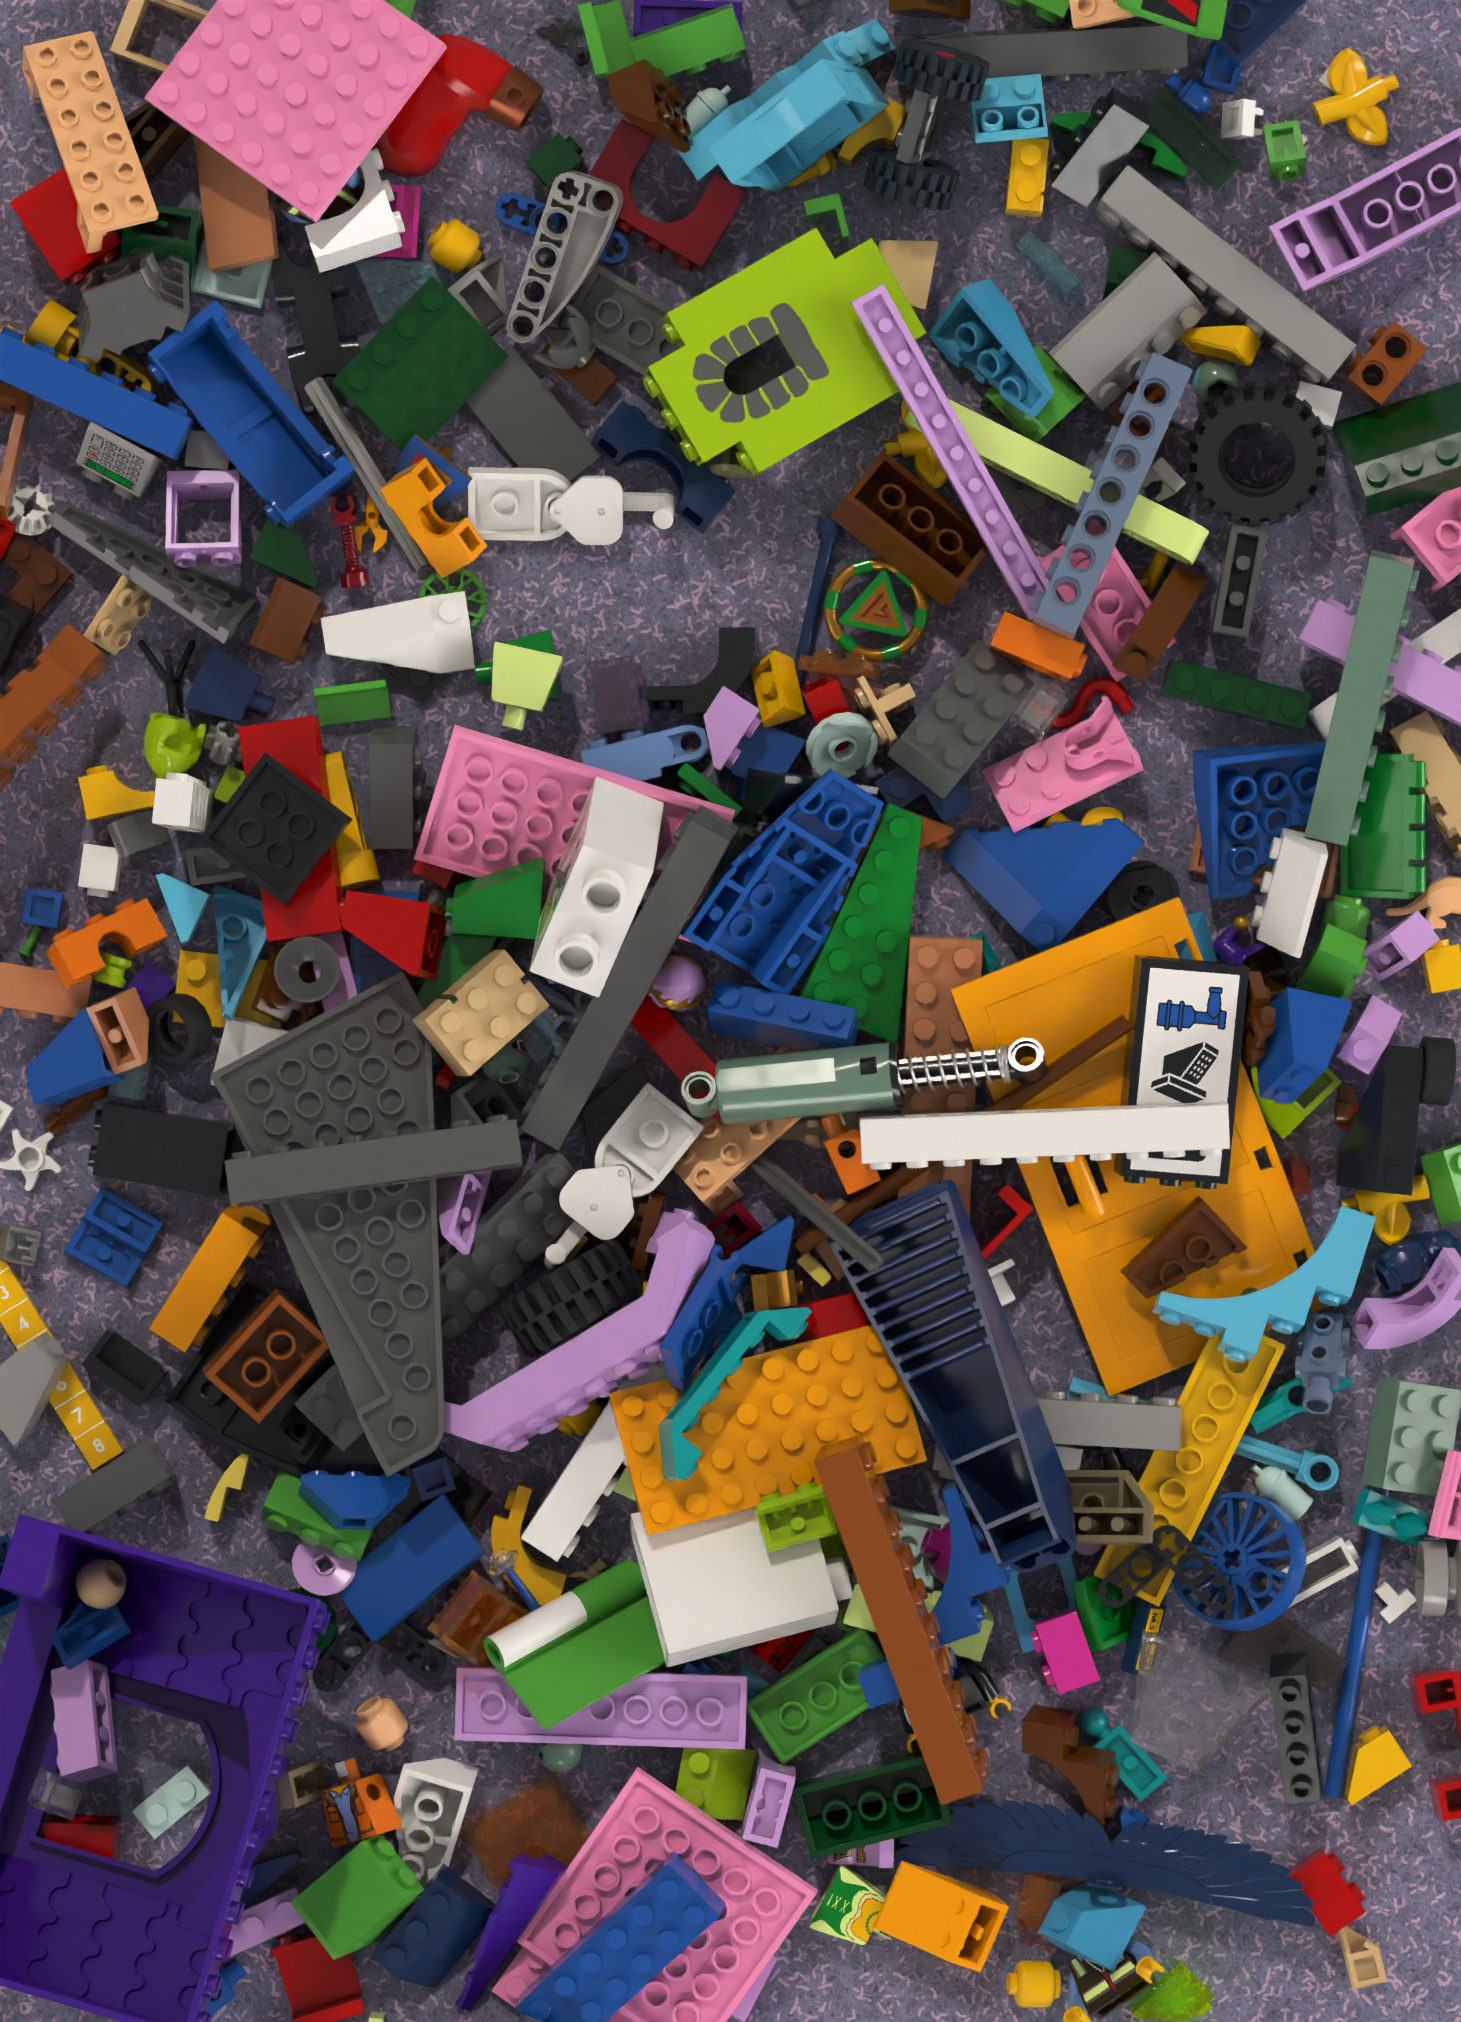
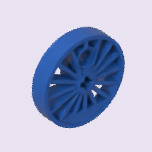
M1233 1492L1220 1494L1212 1497L1191 1543L1203 1555L1215 1558L1207 1560L1233 1587L1235 1593L1232 1604L1233 1620H1223L1226 1610L1220 1612L1213 1611L1212 1616H1209L1204 1612L1207 1606L1199 1598L1196 1601L1193 1600L1190 1594L1192 1590L1176 1574L1172 1579L1174 1589L1183 1604L1206 1623L1228 1631L1253 1630L1269 1624L1278 1618L1295 1599L1305 1574V1545L1295 1521L1276 1503L1247 1493ZM1239 1502H1248L1240 1526ZM1260 1505H1263L1269 1510L1253 1529ZM1226 1512L1228 1513V1530L1222 1519ZM1278 1519L1283 1528L1262 1539ZM1214 1527L1220 1537V1540L1211 1533ZM1288 1538L1290 1550L1262 1553ZM1204 1539H1206L1215 1548H1217L1219 1552L1200 1546V1544L1204 1541ZM1188 1547L1185 1553L1191 1551V1549ZM1237 1558H1238L1239 1561L1241 1562L1240 1566H1239V1564L1236 1562ZM1187 1559L1182 1567L1183 1573L1204 1569L1201 1560L1187 1562ZM1290 1559L1288 1573L1275 1570L1267 1563ZM1211 1571L1206 1580L1196 1585L1195 1588L1199 1589L1211 1582L1210 1580L1216 1578V1575ZM1268 1576V1587L1263 1592H1260L1259 1584L1264 1577ZM1212 1582L1207 1586V1589L1212 1594L1209 1599L1210 1602L1219 1592L1217 1601L1221 1604L1226 1603L1228 1599L1225 1597V1593L1228 1589L1225 1586L1218 1589ZM1244 1591L1255 1612L1254 1615L1246 1618ZM1261 1601L1270 1604L1264 1608Z

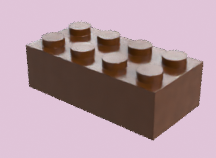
M884 451L881 452L849 491L831 516L834 521L944 607L989 551L973 521Z

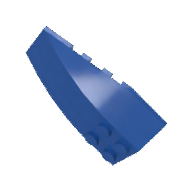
M830 768L721 872L680 934L708 952L711 949L747 971L759 983L772 991L789 995L828 938L832 928L829 926L835 910L839 911L844 900V897L841 895L848 878L853 877L858 867V864L855 862L861 847L866 848L884 803Z

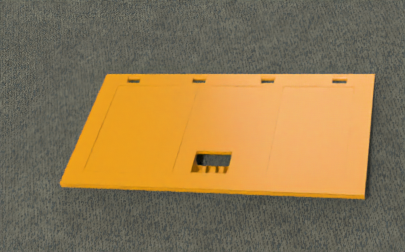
M1175 897L949 990L974 1052H978L980 1046L983 1047L984 1051L993 1050L995 1044L1000 1049L1001 1044L1004 1045L1006 1043L1009 1047L1017 1039L1024 1037L1032 1038L1041 1044L1048 1066L1123 1014L1129 1022L1135 955L1179 958L1174 944L1185 939L1192 959L1203 961L1180 898ZM1127 1034L1016 1110L1120 1106ZM1024 1057L1020 1060L1019 1064L1022 1066L1031 1065L1035 1062L1036 1058ZM1241 1058L1228 1184L1217 1183L1216 1189H1202L1195 1187L1194 1181H1181V1186L1178 1187L1160 1185L1159 1179L1146 1178L1145 1184L1124 1182V1176L1114 1172L1115 1153H1112L1111 1160L1096 1161L1107 1191L1099 1193L1085 1155H1075V1161L1064 1163L1079 1202L1067 1206L1049 1159L1052 1156H1039L1037 1163H1017L1109 1397L1197 1361L1208 1339L1207 1336L1196 1333L1193 1326L1182 1322L1180 1325H1172L1160 1320V1315L1152 1312L1155 1300L1159 1294L1146 1299L1120 1272L1197 1196L1206 1202L1248 1249L1238 1254L1233 1252L1218 1260V1264L1208 1269L1204 1267L1186 1276V1280L1165 1290V1292L1189 1298L1222 1299L1247 1295L1270 1287L1294 1273L1298 1267L1293 1254L1304 1249L1308 1260L1315 1253ZM995 1079L993 1085L988 1080H985L993 1103L1021 1084L1016 1079H1011L1010 1083H1004L1003 1079ZM1264 1146L1271 1167L1260 1170L1253 1151ZM1314 1295L1308 1313L1317 1312L1330 1305L1320 1302L1318 1300L1319 1296ZM1266 1323L1263 1333L1273 1330L1271 1328L1272 1324Z

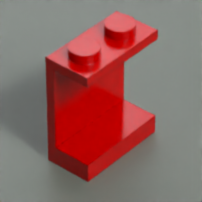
M1003 1182L994 1192L1014 1213L980 1247L984 1260L1033 1211V1208L1006 1182Z
M291 1932L276 1938L277 1944L272 1945L270 1953L272 1957H276L293 2012L291 2022H335L365 2012L367 2006L351 1953L333 1960L313 1932L298 1937L297 1932Z

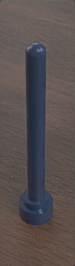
M818 517L816 532H819L817 539L821 540L794 661L800 689L805 683L835 543L839 544L840 537H844L845 529L836 521L824 517Z

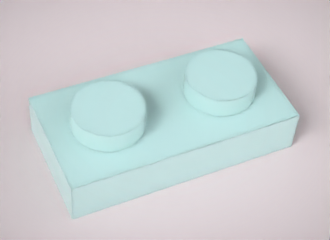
M188 1764L133 1809L132 1813L152 1837L156 1839L208 1796L211 1791Z

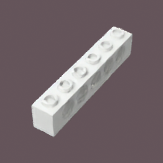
M167 772L166 779L156 778L152 823L177 831L204 833L212 822L213 796L215 791L206 788L207 782H203L188 774Z

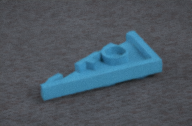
M216 884L214 887L222 1012L223 1019L232 1021L268 941L262 901Z

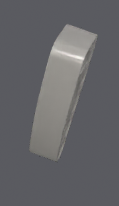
M574 170L562 173L555 178L507 320L506 329L512 340L518 343H527L537 338L561 315L567 304H570L580 291L601 257L622 208L624 198L618 186ZM572 178L575 180L574 187L578 188L579 191L578 193L571 194V197L567 196L568 189L563 187V183L571 181ZM600 190H606L613 196L614 201L611 209L604 210L597 204L596 197ZM556 212L562 213L567 218L568 226L564 232L554 230L551 225V218ZM543 247L551 248L556 254V262L552 267L544 265L540 260V251ZM533 281L539 282L544 287L545 296L541 301H536L529 295L528 287ZM520 316H527L533 322L534 327L530 335H524L518 330L517 320Z

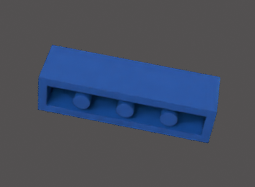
M718 980L716 981L707 1009L711 1033L798 1051L855 1046L859 1033L856 1008Z

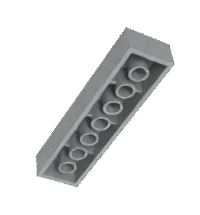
M1129 165L1125 167L1100 199L1096 210L1101 213L1098 218L1102 223L1114 231L1118 227L1129 235L1127 241L1139 251L1147 249L1152 254L1154 252L1158 254L1173 272H1176L1186 280L1184 284L1195 296L1200 298L1204 294L1214 302L1212 308L1226 320H1229L1232 316L1243 326H1248L1259 339L1271 347L1268 352L1272 357L1284 365L1289 361L1299 369L1297 375L1304 382L1314 385L1318 384L1323 387L1357 346Z

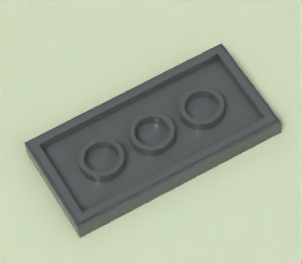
M510 344L503 349L508 357L465 403L519 468L550 469L560 473L571 483L599 460L602 454L590 444L589 438L513 345Z

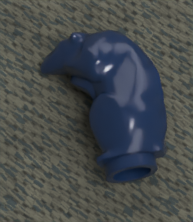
M1447 1230L1427 1231L1409 1236L1395 1246H1391L1380 1256L1378 1261L1379 1267L1375 1269L1376 1275L1387 1292L1399 1294L1402 1286L1416 1283L1423 1277L1426 1268L1432 1267L1443 1247L1455 1248L1461 1257V1238H1455Z

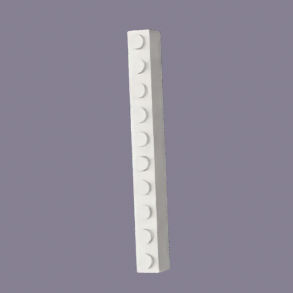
M1227 1101L861 1116L862 1164L870 1163V1169L872 1170L891 1169L893 1162H906L907 1168L929 1167L928 1161L943 1160V1166L955 1167L964 1166L966 1159H980V1165L1002 1164V1158L1016 1157V1163L1028 1164L1037 1163L1039 1156H1053V1162L1075 1161V1155L1090 1154V1160L1102 1161L1111 1160L1112 1153H1126L1127 1159L1149 1158L1148 1152L1163 1151V1157L1175 1158L1184 1157L1185 1150H1200V1156L1222 1155V1149H1230Z

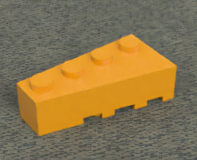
M229 1205L216 1221L149 1330L183 1352H186L193 1343L199 1347L210 1330L205 1324L211 1315L217 1318L229 1299L224 1297L230 1286L236 1288L246 1274L247 1270L243 1268L249 1257L254 1260L266 1242L261 1238L274 1219L252 1205L232 1208Z

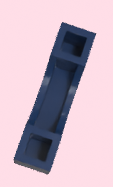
M622 401L600 426L590 443L617 466L630 461L643 460L663 468L671 476L676 486L677 504L675 512L702 534L723 511L736 492L725 477L711 473L703 464L697 466L695 460L690 462L668 431L657 428L646 419L645 414L639 408L630 406L625 401Z

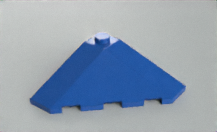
M1326 742L1225 746L1193 750V788L1209 898L1211 900L1246 896L1254 887V884L1250 881L1263 864L1270 867L1274 862V859L1269 858L1273 838H1280L1282 828L1292 830L1295 825L1303 828L1308 822Z
M1118 818L1103 819V824L1081 826V820L1053 822L1052 828L1031 829V825L1015 833L1012 832L1009 825H1003L1002 831L981 832L980 827L966 828L945 852L943 857L1020 935L1042 952L1057 946L1145 841Z

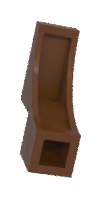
M1034 1704L1022 1719V1753L1039 1757L1059 1769L1076 1787L1085 1804L1087 1813L1094 1816L1105 1830L1111 1819H1116L1119 1810V1799L1115 1798V1787L1120 1776V1768L1115 1765L1116 1751L1078 1745L1079 1727L1075 1726L1074 1711Z

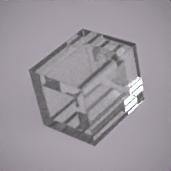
M1039 678L1014 711L1012 721L1042 741L1067 707L1068 698L1064 696L1066 694L1065 690L1051 680L1045 683Z

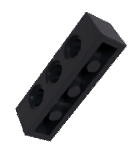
M1308 1653L1272 1655L1269 1678L1285 1804L1322 1802L1323 1774Z

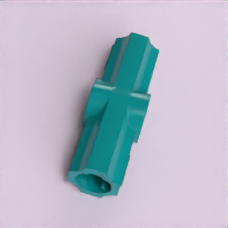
M1349 1374L1348 1379H1340L1339 1389H1330L1333 1394L1353 1384ZM1291 1378L1283 1385L1261 1396L1250 1419L1257 1434L1297 1413L1306 1411L1303 1408V1403L1293 1404L1288 1400V1392L1292 1387L1297 1385L1303 1386L1301 1378Z

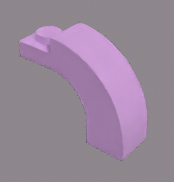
M1443 1247L1426 1277L1410 1291L1392 1298H1364L1349 1323L1364 1349H1389L1412 1343L1434 1332L1456 1314L1461 1308V1257L1456 1249Z

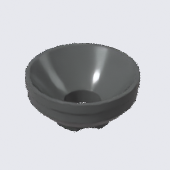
M300 937L288 942L280 950L274 964V975L276 983L286 996L301 1003H313L326 998L334 991L340 978L341 967L336 952L328 943L315 937ZM307 962L317 963L321 970L320 977L312 983H306L300 977V968Z

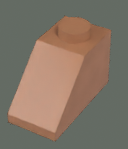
M135 987L109 996L86 1008L114 1075L147 1062L149 1018Z

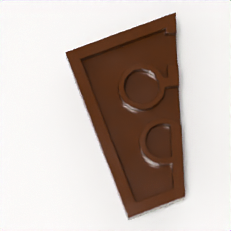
M1197 1196L1120 1272L1146 1299H1149L1161 1291H1165L1186 1280V1276L1204 1267L1208 1269L1218 1264V1260L1233 1252L1238 1254L1248 1249V1247L1206 1202Z

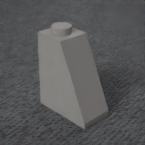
M48 1332L32 1340L0 1365V1429L13 1446L33 1433L68 1363L61 1344L51 1337Z

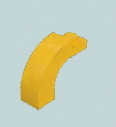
M519 1483L517 1490H509L504 1509L511 1511L509 1517L498 1513L494 1515L491 1530L492 1550L497 1566L499 1567L504 1561L510 1560L512 1563L510 1569L513 1568L538 1603L543 1606L561 1596L568 1572L538 1562L527 1551L523 1539H521L522 1524L533 1486ZM500 1571L505 1580L509 1583V1585L515 1591H517L511 1583V1581L509 1580V1578L506 1576V1572Z

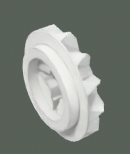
M24 481L14 488L8 520L16 524L15 531L20 534L39 535L51 528L50 522L58 505L53 503L52 493L43 494L40 492V484L34 487ZM32 500L34 501L33 510L25 517L23 516L25 512L24 505Z

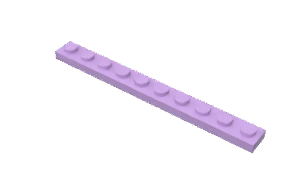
M881 284L853 300L850 304L1027 620H1032L1036 615L1035 612L1030 610L1039 590L1046 592L1050 581L1045 577L1044 570L884 284Z

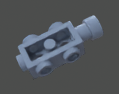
M1308 1313L1306 1327H1302L1299 1331V1347L1303 1349L1302 1356H1296L1295 1376L1302 1379L1303 1388H1306L1303 1396V1408L1312 1414H1326L1332 1408L1333 1393L1330 1389H1339L1340 1379H1348L1349 1361L1348 1357H1343L1344 1350H1351L1352 1329L1346 1328L1343 1313Z

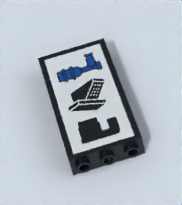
M1135 955L1129 1024L1133 1029L1127 1033L1120 1106L1227 1101L1230 1149H1222V1155L1200 1156V1150H1185L1184 1157L1175 1158L1163 1157V1151L1148 1152L1149 1158L1127 1159L1126 1153H1115L1114 1172L1124 1176V1182L1145 1184L1146 1178L1159 1179L1160 1185L1178 1187L1181 1186V1181H1194L1195 1187L1202 1189H1216L1217 1183L1228 1184L1249 966L1237 963Z

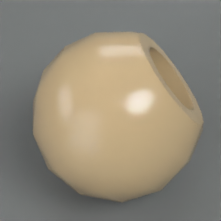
M95 1558L84 1564L77 1573L75 1587L78 1596L87 1606L107 1609L117 1604L125 1594L127 1580L123 1569L115 1561Z

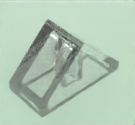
M40 1766L27 1801L37 1809L73 1820L86 1785L61 1777L60 1774Z

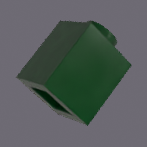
M558 132L530 157L526 163L527 167L550 191L556 177L568 171H578L584 165L583 159L580 157L584 151L571 136L564 139Z

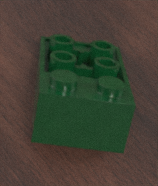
M156 205L158 211L157 220L123 229L121 258L151 247L156 260L173 256L189 263V302L191 309L203 216L198 210Z

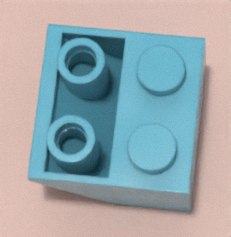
M1041 74L986 79L980 101H969L971 131L975 143L1048 137Z

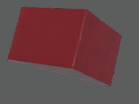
M738 1199L706 1226L715 1237L714 1245L722 1247L724 1255L721 1260H724L762 1228L760 1223Z

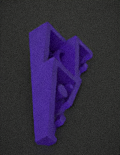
M524 1853L511 1859L508 1869L512 1872L506 1884L503 1883L499 1889L498 1894L500 1897L494 1910L489 1915L474 1957L478 1960L473 1970L467 1973L464 1980L466 1985L455 2006L468 2011L473 2008L517 1945L516 1941L567 1870L568 1865L547 1853L537 1859H533Z

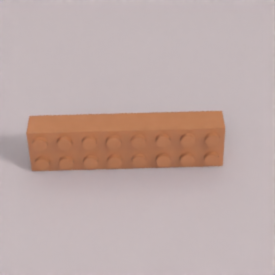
M909 934L903 1059H906L907 1054H910L911 1058H920L922 1052L925 1053V1057L935 1056L936 1051H939L940 1055H949L951 1049L954 1050L955 1054L964 1053L965 1048H968L969 1052H974L949 989L981 977L983 947L981 937ZM966 1082V1085L962 1088L959 1083H953L947 1089L943 1084L937 1085L934 1091L930 1086H924L920 1092L915 1087L908 1088V1091L904 1094V1107H901V1115L975 1112L976 1085L973 1082ZM966 1159L964 1166L955 1167L943 1166V1160L899 1189L897 1191V1199L938 1180L942 1183L951 1179L957 1187L970 1222L973 1159ZM898 1162V1168L906 1162Z

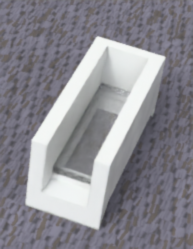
M1335 1536L1306 1552L1303 1582L1298 1594L1289 1607L1359 1570L1355 1563L1359 1556L1350 1540L1344 1542L1341 1537ZM1290 1561L1275 1570L1288 1573ZM1268 1576L1262 1579L1266 1588L1269 1584Z

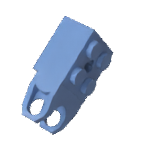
M683 725L644 735L642 729L621 734L623 741L609 744L607 738L587 743L588 750L582 751L581 756L583 764L649 783L663 779L661 771L683 766L685 762L687 764L697 762L708 752L709 744L705 729L694 725ZM688 734L697 735L702 741L701 747L694 753L685 752L681 747L683 737Z

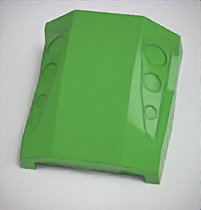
M1036 345L1033 349L1055 392L1038 416L1030 417L1002 398L999 390L993 386L984 393V396L1024 437L1038 443L1073 408L1082 402L1087 395Z

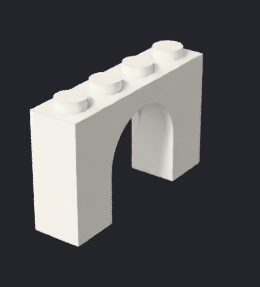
M378 148L370 150L357 168L359 176L365 182L364 191L358 203L344 214L305 226L319 273L402 247L399 233L405 232L399 210L391 211L389 202L395 200L389 180L381 181L378 171L384 169Z

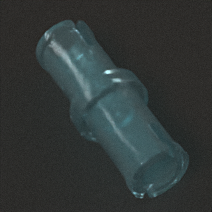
M1033 230L1028 231L1016 244V247L1038 267L1037 272L1041 276L1046 274L1066 296H1069L1082 283L1083 279L1060 259L1062 254L1057 250L1053 252L1034 234Z

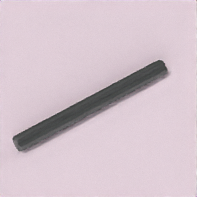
M764 1153L749 1165L753 1171L869 1272L874 1273L883 1265L884 1258Z

